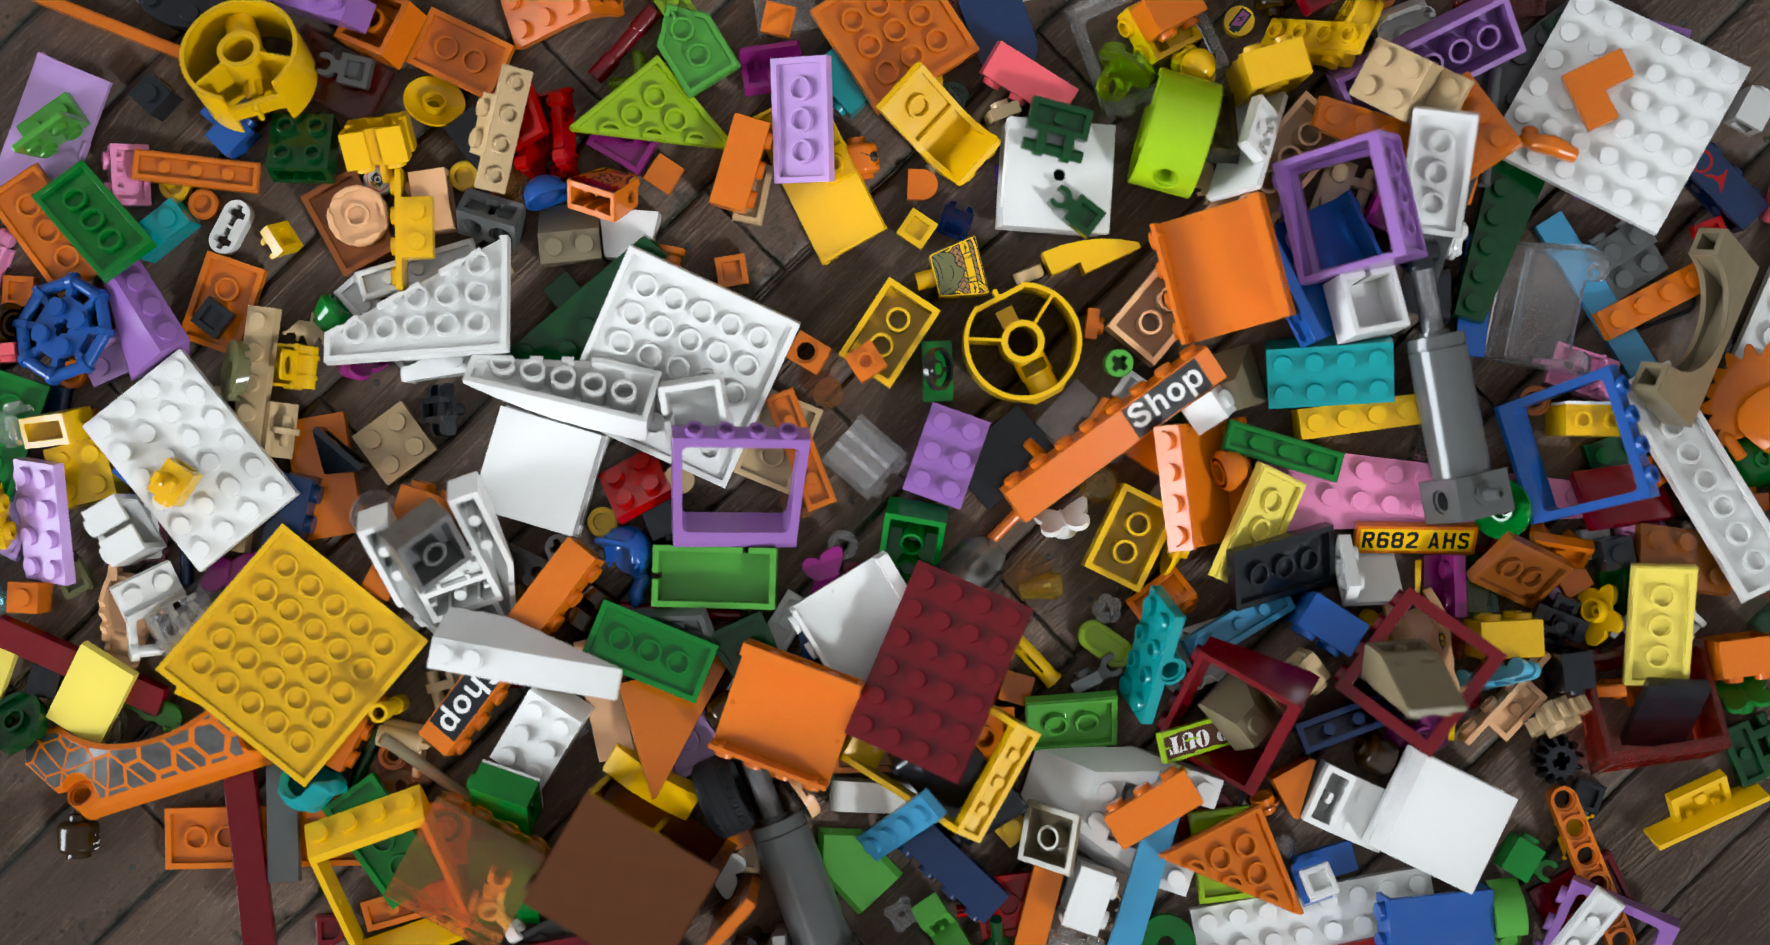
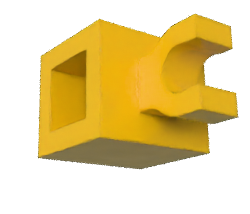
M167 457L161 468L156 470L149 479L150 484L146 489L154 494L153 499L166 508L184 506L204 475L179 458Z

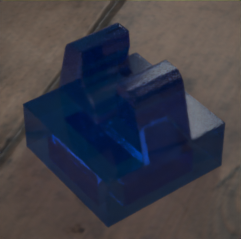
M951 201L948 205H945L936 232L963 241L967 237L974 218L973 209L968 206L966 212L955 208L957 202Z

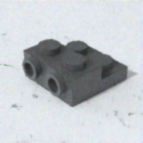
M1622 219L1614 223L1616 229L1609 234L1602 231L1588 240L1590 246L1585 248L1617 300H1620L1669 269L1654 245L1657 242L1655 236Z

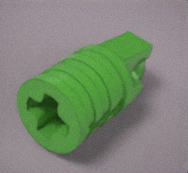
M1122 349L1108 351L1102 360L1104 372L1113 377L1128 375L1134 364L1131 354Z

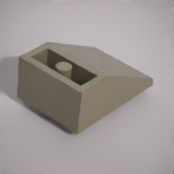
M1423 639L1365 643L1361 678L1370 684L1374 690L1387 698L1390 703L1399 708L1407 717L1421 719L1424 715L1451 716L1453 713L1467 711V705L1439 652Z

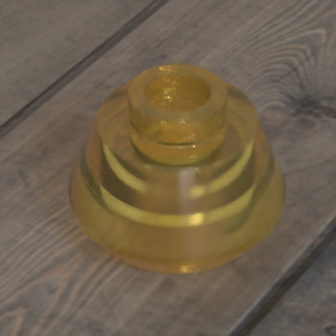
M1107 464L1079 484L1078 487L1082 496L1087 498L1088 501L1105 503L1116 494L1120 485L1119 476L1116 470Z

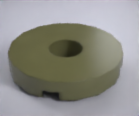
M231 340L225 351L221 369V394L224 400L239 402L241 396L238 394H244V391L247 389L251 362L250 358H245V351H250L246 341Z

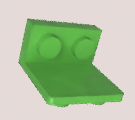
M63 92L16 126L22 138L11 145V148L16 153L44 159L49 158L59 151L58 147L66 141L79 138L84 133L83 129L91 123L71 93Z

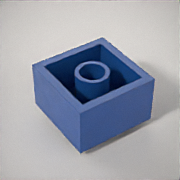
M1310 590L1301 593L1295 603L1296 609L1289 612L1285 619L1293 624L1290 630L1310 641H1313L1315 638L1318 640L1316 644L1318 648L1338 658L1341 654L1351 657L1370 627L1369 624L1323 595Z

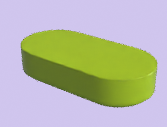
M1087 620L1080 625L1077 631V638L1085 649L1099 659L1106 653L1113 652L1115 657L1107 662L1113 668H1123L1127 665V654L1132 649L1131 644L1097 620Z

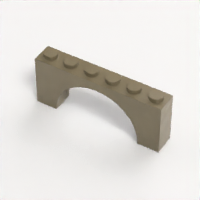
M1699 228L1688 253L1698 273L1701 302L1697 327L1687 350L1673 365L1642 361L1630 387L1663 424L1692 428L1759 270V266L1729 229Z

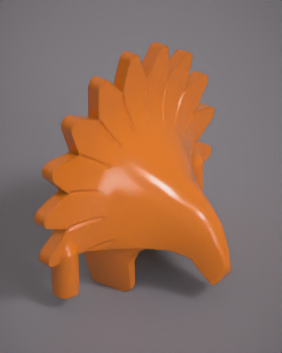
M1770 342L1766 345L1761 355L1751 344H1747L1744 348L1742 359L1731 353L1725 354L1727 369H1716L1713 376L1716 383L1710 384L1705 395L1710 400L1702 403L1700 407L1702 414L1711 416L1707 422L1714 432H1719L1717 438L1723 447L1726 446L1736 461L1743 459L1747 455L1737 439L1747 437L1759 448L1770 454Z

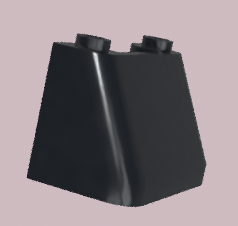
M975 747L960 784H956L890 753L887 754L892 762L888 767L900 781L905 778L918 793L927 788L947 811V814L955 819L989 761ZM1014 786L1011 787L984 837L1020 816L1029 808L1021 793ZM952 830L948 831V834L959 846L964 843L969 847L975 843V841L961 836Z

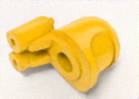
M1187 44L1181 52L1177 51L1172 54L1171 70L1215 82L1216 60L1208 50L1197 48L1194 44Z

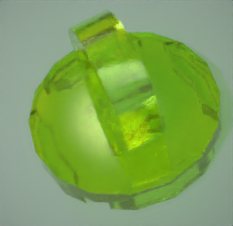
M1115 41L1106 42L1098 53L1099 60L1105 69L1099 76L1096 89L1098 96L1103 101L1119 102L1126 96L1132 86L1141 89L1148 88L1155 78L1153 77L1155 71L1150 62L1139 52L1133 51L1130 54L1125 51L1127 46L1123 43ZM1114 79L1116 87L1115 91L1111 94L1109 92V84Z

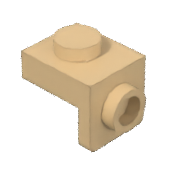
M1008 99L997 101L990 105L991 110L983 117L988 131L999 139L1001 138V126L1006 123L1009 116L1017 117L1022 112L1018 100L1010 103Z

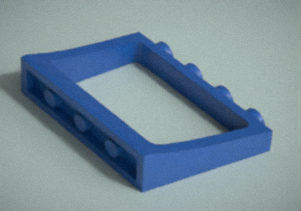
M1617 364L1602 367L1539 392L1494 407L1517 483L1526 491L1531 501L1532 515L1530 525L1660 496L1656 485L1660 481L1659 471L1655 465H1650L1646 453L1650 451V444L1645 435H1640L1636 424L1640 422V413L1635 405H1630L1627 393L1630 392L1631 386L1628 378L1625 375H1620ZM1598 381H1603L1637 483V488L1630 493L1562 509L1558 508L1527 411L1532 406Z

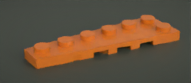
M1327 96L1318 97L1310 124L1311 127L1338 141H1344L1375 130L1399 134L1407 160L1411 131L1410 123ZM1478 176L1467 205H1471L1474 192L1478 183Z

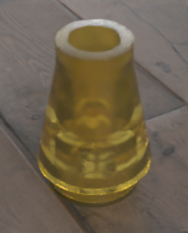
M1050 570L1027 581L1018 583L1021 600H1058L1059 596L1065 595L1060 572L1053 573Z

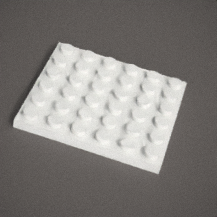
M1570 0L1504 118L1518 136L1521 135L1523 127L1535 126L1539 130V134L1560 137L1579 149L1578 157L1573 163H1569L1521 147L1504 158L1503 161L1655 236L1751 68L1609 0ZM1621 48L1635 76L1606 90L1619 118L1588 133L1560 78L1572 70Z
M631 244L618 270L580 361H591L592 357L606 358L661 371V382L723 372L731 422L738 427H748L749 424L756 422L801 322ZM659 394L646 442L601 432L671 464V449H668L664 420L667 415H662ZM687 447L682 452V469L725 488L743 448Z

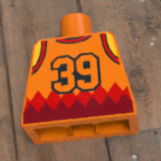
M599 168L568 178L567 207L610 222H616L637 207L639 178L633 172L626 174L610 168Z

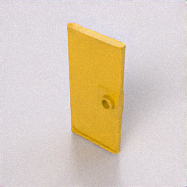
M772 107L752 117L771 123L770 132H773ZM834 120L835 182L782 184L822 265H828L838 256L888 229L849 155L847 144L843 140ZM772 144L771 150H770V151H769V150H765V151H766V153H767V155H768V157H769V159H770L772 165L774 166L773 144Z

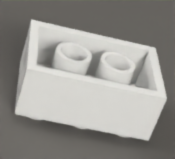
M531 687L490 755V758L502 766L540 778L543 789L556 772L595 707L572 693Z

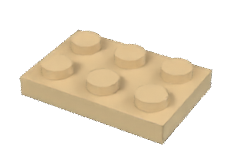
M771 389L768 396L778 393V391ZM798 400L813 437L824 410ZM765 402L756 422L763 423L766 427H775ZM743 448L733 472L789 495L793 471L784 448Z

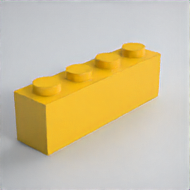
M1415 394L1395 396V402L1320 406L1291 411L1294 438L1299 440L1421 424Z

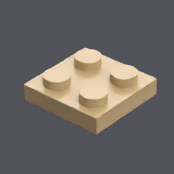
M399 401L352 436L387 486L394 484L439 451L404 401Z

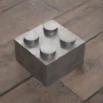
M431 497L378 534L402 577L420 594H423L473 558L450 513Z

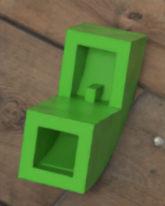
M936 892L910 909L921 929L931 937L935 945H973L958 920Z

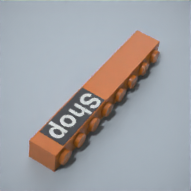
M1191 344L1180 351L1178 359L1171 364L1166 362L1154 371L1155 375L1146 382L1142 380L1134 384L1129 389L1130 394L1121 400L1117 398L1104 407L1105 412L1098 417H1090L1079 425V431L1072 436L1065 435L1054 443V449L1047 454L1041 453L1032 458L1028 463L1030 466L1021 473L1016 471L1006 477L1003 481L1004 485L999 490L1018 517L1027 523L1154 431L1153 427L1161 426L1227 378L1208 347L1200 344L1196 346Z
M568 536L507 617L514 618L520 623L544 632L546 635L557 631L564 623L565 618L563 616L569 608L575 607L583 597L582 591L588 583H593L602 572L601 566L605 560L579 539ZM462 675L418 734L444 756L463 754L471 745L472 741L470 738L476 730H481L490 719L489 713L495 705L499 706L509 694L507 690L512 683Z

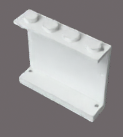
M882 550L788 608L793 615L788 620L797 634L800 632L804 633L808 640L804 646L813 661L819 658L822 665L865 680L866 683L907 585L888 553Z

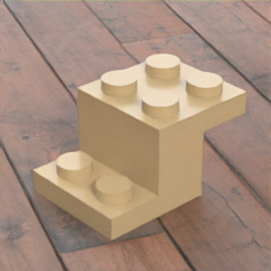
M1378 36L1348 94L1402 121L1412 124L1415 105L1460 110L1475 82Z

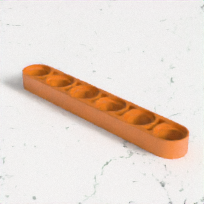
M1556 784L1551 786L1546 792V803L1576 876L1590 881L1592 877L1600 875L1604 880L1603 888L1617 893L1576 792L1566 785ZM1565 790L1569 794V802L1563 807H1558L1554 801L1557 792ZM1571 819H1578L1581 824L1580 831L1575 835H1569L1566 831V824ZM1583 847H1589L1592 851V858L1587 863H1580L1577 857L1579 850ZM1621 912L1601 936L1605 945H1613V937L1619 932H1624L1627 936L1625 945H1636V938L1627 915Z

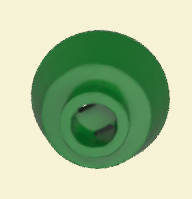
M331 293L322 294L313 311L316 316L313 321L323 332L337 325H343L348 319L353 317L344 304Z

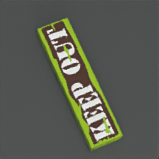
M1208 717L1155 733L1163 764H1169L1230 745Z

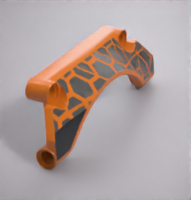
M207 710L188 723L168 733L139 742L125 744L91 742L68 733L58 725L49 728L43 738L36 740L29 747L25 748V764L58 794L68 792V803L88 820H97L116 812L274 764Z

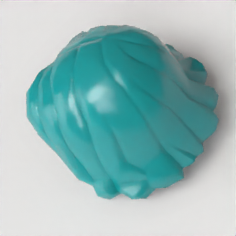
M324 765L305 788L282 770L277 792L290 808L296 811L316 813L322 810L334 796L346 793L348 786L343 773H339Z

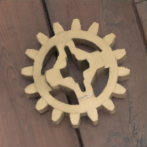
M1565 694L1543 703L1541 707L1534 710L1536 713L1535 717L1528 719L1524 725L1531 738L1547 734L1550 739L1575 729L1574 727L1583 723L1581 716L1588 714L1593 709L1586 695L1569 698Z

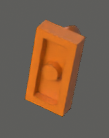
M1543 523L1531 526L1529 532L1530 542L1570 560L1574 568L1583 569L1595 551L1594 541L1581 539L1570 529L1564 531L1561 535L1552 534Z

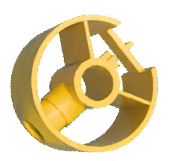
M228 0L215 5L201 14L192 23L181 43L179 61L185 79L211 116L221 125L231 130L244 133V127L240 120L258 116L261 121H264L265 113L282 108H287L292 118H296L308 105L317 85V66L315 60L290 17L280 7L265 0ZM261 37H278L292 42L293 46L290 57L267 53L263 47ZM245 97H246L247 100H252V101H248V102H245V103L238 104V103H239L243 98H245Z
M1021 282L1020 285L1002 294H999L997 289H993L991 293L994 298L979 306H975L965 324L961 342L964 364L974 382L989 395L1008 402H1023L1036 405L1063 391L1068 379L1076 369L1082 351V332L1079 320L1070 304L1061 295L1046 286L1031 282ZM1018 292L1033 294L1046 300L1033 321L1019 320L1012 305L995 313L1004 330L999 338L969 337L972 321L979 312ZM1049 303L1054 305L1062 314L1071 335L1072 348L1070 360L1065 372L1058 381L1043 350L1045 343L1043 331L1036 324ZM1020 330L1032 337L1034 347L1031 355L1025 357L1018 356L1010 350L1008 336L1011 332ZM969 344L998 346L1000 356L1005 362L1015 367L1030 395L1008 394L990 385L974 366Z

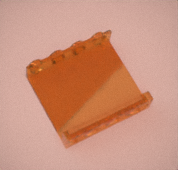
M443 791L434 801L383 895L474 945H500L527 895V892L523 890L532 874H536L538 869L543 866L552 849L547 847L548 844L543 839L533 835L528 837L519 832L520 828L509 821H503L502 823L493 818V813L481 806L473 807L465 803V798L462 795L453 791L448 793Z

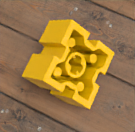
M407 111L388 113L374 118L370 116L348 120L344 126L345 129H342L338 134L347 172L357 170L358 174L370 173L375 171V165H378L383 183H389L390 177H394L392 169L403 167L406 165V162H409L412 152L418 146L410 114Z

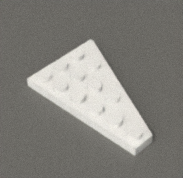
M508 234L500 235V239L483 249L479 247L471 251L468 256L459 258L438 270L439 273L421 283L417 281L411 284L405 291L397 292L377 303L376 308L361 316L355 315L348 319L345 324L337 325L324 332L323 362L331 366L471 356L472 354L510 353L511 238Z

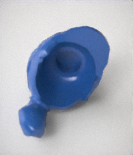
M623 525L611 529L602 538H594V543L603 547L605 563L608 562L607 567H610L614 561L621 571L633 576L634 582L629 589L628 598L631 606L637 608L644 602L643 594L650 583L648 566H650L653 550L649 538L642 530L633 526Z

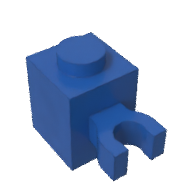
M206 107L200 111L214 125L205 136L226 157L232 160H239L262 137L254 129L258 124L251 117L240 120L245 131L242 133L221 125L211 116Z

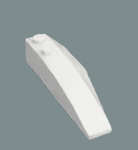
M472 354L462 381L464 384L495 398L559 421L646 442L654 418L658 386L661 383L662 372L592 357L591 361L574 360V357H562V360H543V356H530V359H514L513 355Z
M449 607L432 636L427 668L610 700H618L623 673L622 668L574 648L572 645L520 623L514 618L457 607Z

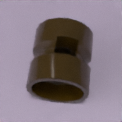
M595 582L588 583L582 591L583 597L575 607H570L563 616L587 635L590 634L604 599L617 605L620 603L614 595ZM592 603L595 604L593 609L589 607Z

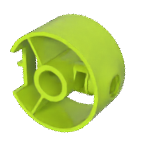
M1160 67L1158 71L1159 79L1152 102L1144 108L1128 169L1127 183L1188 199L1197 184L1211 144L1221 105L1223 85L1218 82Z

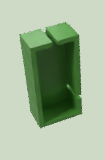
M673 544L653 545L652 573H659L661 571L662 573L661 577L652 579L651 607H706L775 610L777 608L778 547H749V552H745V547H673Z

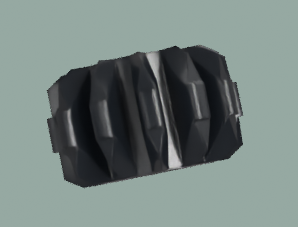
M1564 734L1550 739L1547 735V742L1541 738L1536 739L1540 748L1538 750L1530 749V753L1536 755V759L1529 762L1530 766L1537 768L1534 773L1536 777H1544L1545 783L1550 785L1554 784L1555 781L1560 785H1566L1567 777L1571 780L1577 779L1573 771L1575 769H1584L1583 765L1577 763V760L1583 758L1584 755L1582 752L1576 751L1579 746L1576 741H1569L1568 736Z

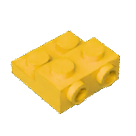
M1141 1L1127 7L1117 16L1119 33L1124 38H1129L1134 47V59L1137 63L1144 64L1147 70L1171 58L1172 54L1183 50L1187 44H1195L1203 38L1199 28L1195 25L1187 31H1184L1182 27L1177 29V34L1163 43L1157 39L1147 44L1130 14V11Z

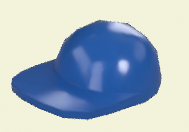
M539 174L531 179L525 187L523 195L525 206L528 210L539 211L566 202L567 182H563L561 178L552 174Z

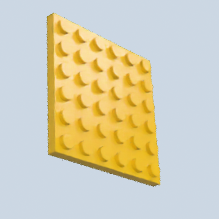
M282 523L155 670L305 788L365 718L370 708L381 699L429 640Z

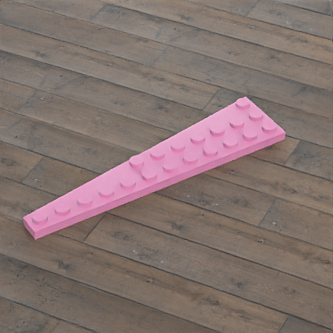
M1345 453L1337 483H1332L1261 462L1307 484L1287 532L1324 522L1333 524L1334 530L1354 529L1355 521L1426 522L1418 482L1432 479L1429 463ZM1508 473L1509 480L1517 483L1515 474ZM1548 478L1558 508L1562 509L1578 505L1570 480ZM1579 514L1561 519L1583 518V515Z

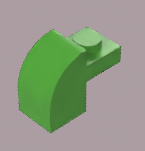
M1508 877L1485 880V885L1493 889L1495 945H1521L1522 936L1528 935L1529 921L1525 899L1517 878Z

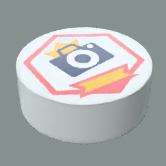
M375 165V171L364 174L363 180L366 187L372 188L382 196L391 193L389 183H383L378 165Z

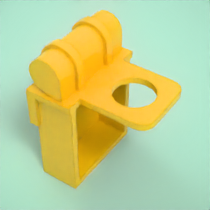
M278 343L272 386L294 390H315L316 381H318L317 366L318 361H320L319 347L299 343Z

